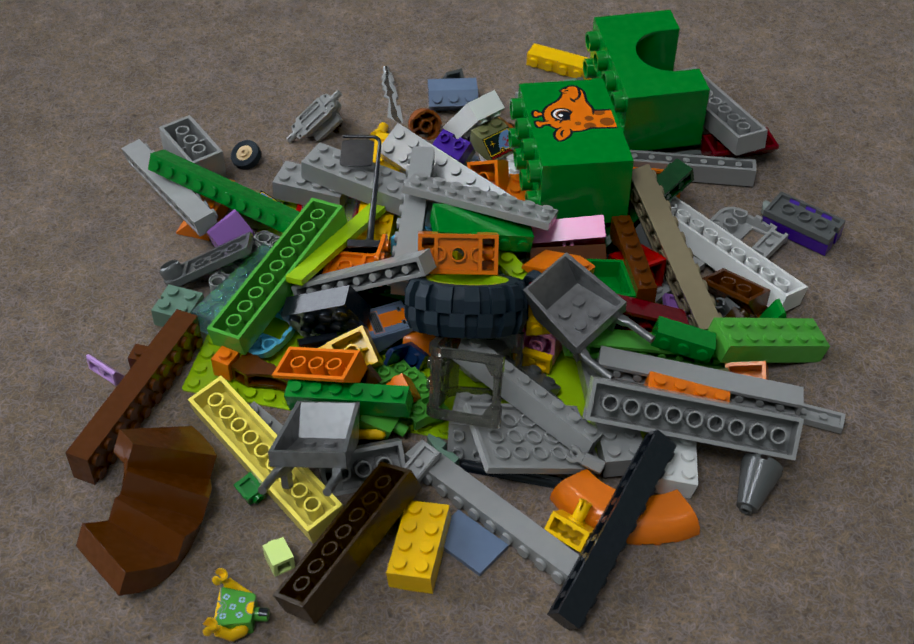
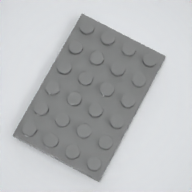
M465 402L463 410L486 474H576L587 469L579 465V462H569L566 456L574 457L576 454L513 405ZM568 406L580 415L577 406ZM594 448V450L590 454L598 457L596 450Z

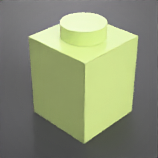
M284 537L271 540L263 545L264 557L275 577L295 568L294 556Z

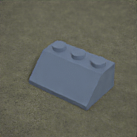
M476 78L428 79L429 109L458 111L467 103L478 98Z

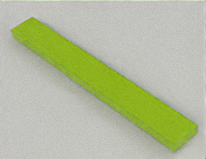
M371 203L285 276L286 282L303 286L347 247L348 239L355 240L368 228ZM376 205L375 221L386 212L385 206Z

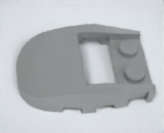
M725 207L710 219L740 241L752 230L764 235L751 248L767 259L783 244H786L789 235L777 232V226L772 223L770 225L765 223L761 216L756 215L754 217L748 215V211L737 207Z

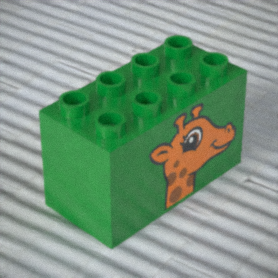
M592 79L519 84L518 98H510L511 120H515V128H509L508 141L510 150L514 149L515 170H520L519 184L521 191H526L525 200L533 201L535 204L542 206L550 205L553 209H557L558 215L556 219L604 215V223H611L612 216L627 215L634 160L604 80Z

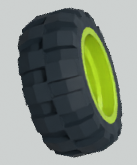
M427 274L426 276L409 279L405 288L404 315L410 328L427 335L464 339L511 336L522 332L528 320L529 303L523 291L526 288V284L520 278L502 274Z

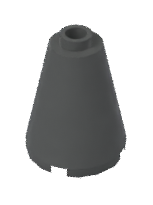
M747 453L741 459L736 506L741 513L746 515L758 512L782 477L783 467L780 463L771 457H768L767 460L760 458L761 454Z

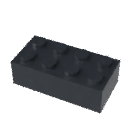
M350 285L286 297L281 317L301 336L310 337L355 329L361 325L365 327L367 326L372 306Z

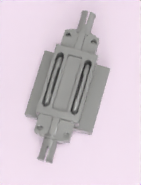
M337 89L332 95L322 94L295 119L296 122L291 126L293 132L286 138L287 141L292 143L296 138L304 140L306 137L314 136L316 141L320 142L343 122L339 115L342 106L337 100L342 96L341 91Z

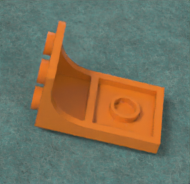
M382 234L376 253L341 251L324 267L322 274L391 258L392 255L389 253L391 241L388 240L387 234Z

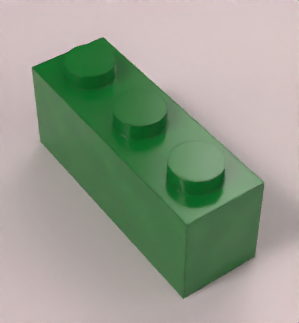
M662 316L658 317L652 329V335L655 336V340L651 343L653 347L706 363L710 361L716 350V333Z

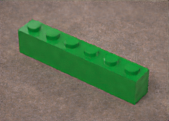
M289 379L284 394L289 410L293 409L297 401L360 402V415L410 418L413 405L410 387L399 385Z

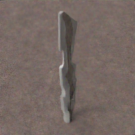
M384 66L381 84L383 86L382 90L385 92L384 98L389 100L387 117L396 122L403 123L400 105L397 106L396 103L398 94L396 87L393 85L395 81L389 67Z

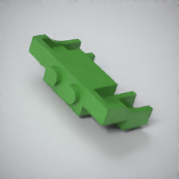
M404 359L392 366H385L383 364L374 369L383 379L379 383L382 385L387 384L394 376L401 373L412 379L421 396L419 400L413 403L410 414L415 431L430 423L442 422L450 417V409L438 397L437 387L434 384L431 385L423 372H420L415 366L411 368Z

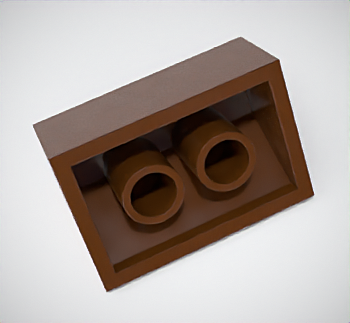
M725 268L702 278V280L707 282L708 293L716 298L722 297L725 299L728 297L741 309L745 308L749 313L752 312L755 315L766 310L770 289Z

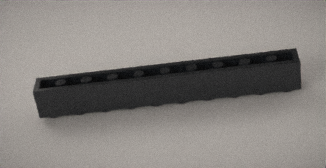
M659 430L645 435L547 613L548 616L567 630H576L585 624L589 609L595 605L597 594L606 585L607 576L616 566V559L619 553L625 549L628 536L635 530L639 516L646 510L648 499L656 491L655 486L658 480L665 474L664 469L667 463L674 457L673 452L677 444Z

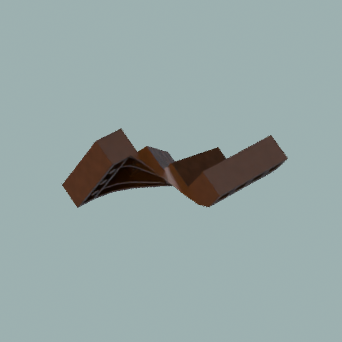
M193 426L119 429L113 452L124 463V476L120 495L114 499L109 520L82 523L76 544L80 552L118 596L140 593L162 583L177 569L188 554L201 528L212 490L210 477L217 455L210 443Z

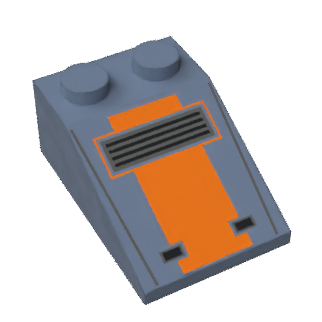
M402 301L372 308L370 311L368 323L365 327L368 329L378 353L413 331L405 318V306Z

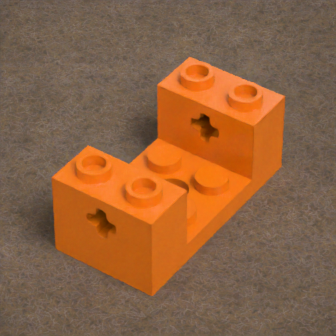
M418 231V251L430 248L436 264V268L428 274L498 275V233L455 234L438 233L437 231ZM457 248L464 251V256L459 260L452 256V252Z

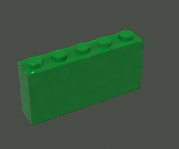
M433 203L430 215L432 231L455 234L494 232L499 234V251H531L534 240L531 226L448 204Z

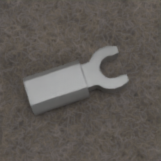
M576 445L571 446V449L576 451L577 455L574 457L567 455L566 459L569 462H579V465L595 473H601L605 465L604 460L587 452H581L580 448Z

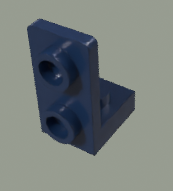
M408 342L389 348L385 354L386 359L383 364L389 366L404 359L411 368L415 366L421 371L429 354L414 343Z

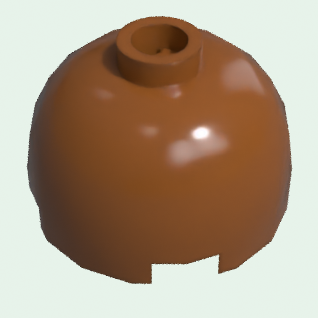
M419 108L410 115L408 128L419 137H421L419 135L420 131L429 134L428 137H421L423 139L427 138V141L435 139L440 134L439 130L442 121L434 110Z

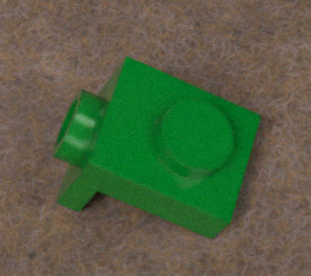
M251 472L234 484L235 489L249 506L253 503L261 502L265 497V494L262 495L258 492L261 484Z

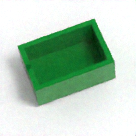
M587 259L596 266L593 275L616 294L636 298V293L623 260Z

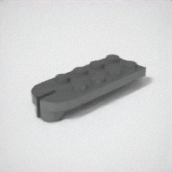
M250 231L181 264L178 260H170L161 266L159 273L164 279L166 286L170 284L179 287L190 281L195 282L205 274L210 275L222 266L228 267L235 260L247 258L251 254L254 236Z

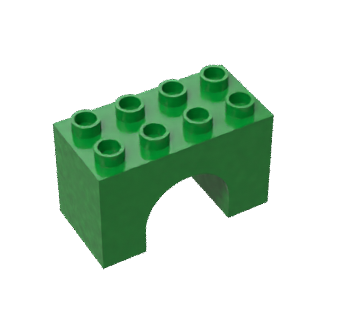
M671 10L594 17L593 31H587L585 34L586 49L590 52V58L583 60L584 77L604 80L630 150L644 151L698 145L701 143L710 89L700 69L674 71L680 28Z

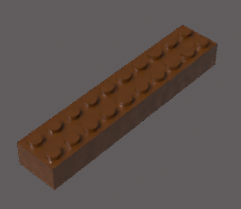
M176 309L65 453L74 478L96 485L99 479L105 477L108 467L114 464L118 458L113 451L119 429L140 428L143 420L150 416L154 405L160 403L163 393L171 388L174 378L182 373L186 362L191 361L194 351L202 346L203 339L197 315Z

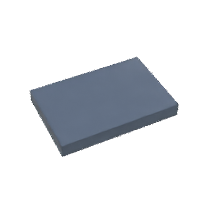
M458 509L451 516L444 551L478 576H481L508 549V544Z

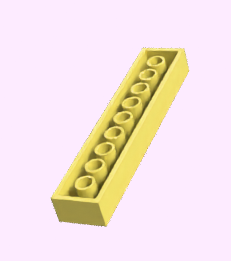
M219 376L190 397L188 401L194 413L247 472H251L259 483L262 484L269 473L275 468L270 467L268 451L275 441L277 434L222 376ZM295 467L291 470L293 486L290 489L282 488L280 477L271 485L267 494L314 544L343 509V504L333 494L328 497L323 494L326 486L309 468Z

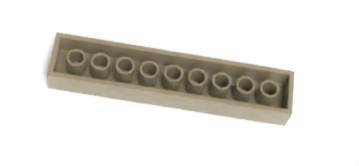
M649 164L634 168L629 198L652 250L666 258L664 276L678 308L685 311L689 325L707 330L714 317H722L721 313H718L715 308V299L708 293L706 280L701 278L700 267L697 263L695 264L693 252L685 243V235L678 228L677 217L671 213L670 202L665 200L664 189L657 182L655 170H652Z

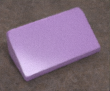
M89 354L86 355L89 369L115 386L124 378L125 375Z

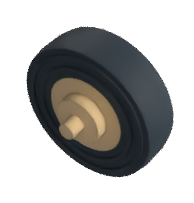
M252 140L239 142L231 151L233 164L242 170H249L255 167L261 159V149Z

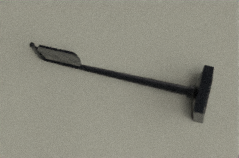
M343 135V138H350V140L342 141L340 165L371 166L375 143L368 139H376L378 141L367 238L365 240L348 239L347 241L349 252L376 253L380 240H374L381 139L375 135Z

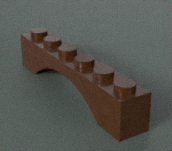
M630 215L612 216L609 234L613 246H617L623 255L636 298L655 303L657 286Z
M247 352L246 355L240 356L231 365L233 379L247 387H268L284 392L286 390L289 379L273 378L272 374L276 366L262 360L257 355Z

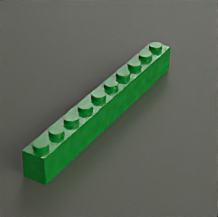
M167 150L150 153L148 170L224 206L235 209L237 212L282 233L285 232L300 213L293 208Z

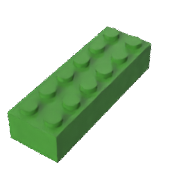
M714 317L707 329L716 333L715 354L720 363L766 361V363L819 362L830 347L813 318Z

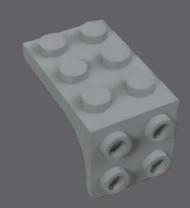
M469 392L456 393L449 421L447 451L456 454L459 457V461L467 459L482 462L463 410L465 402L496 403L497 397L489 394L476 395Z

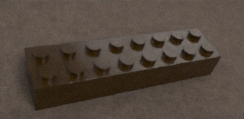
M380 462L273 594L285 612L313 624L319 621L422 488L412 470L385 462Z

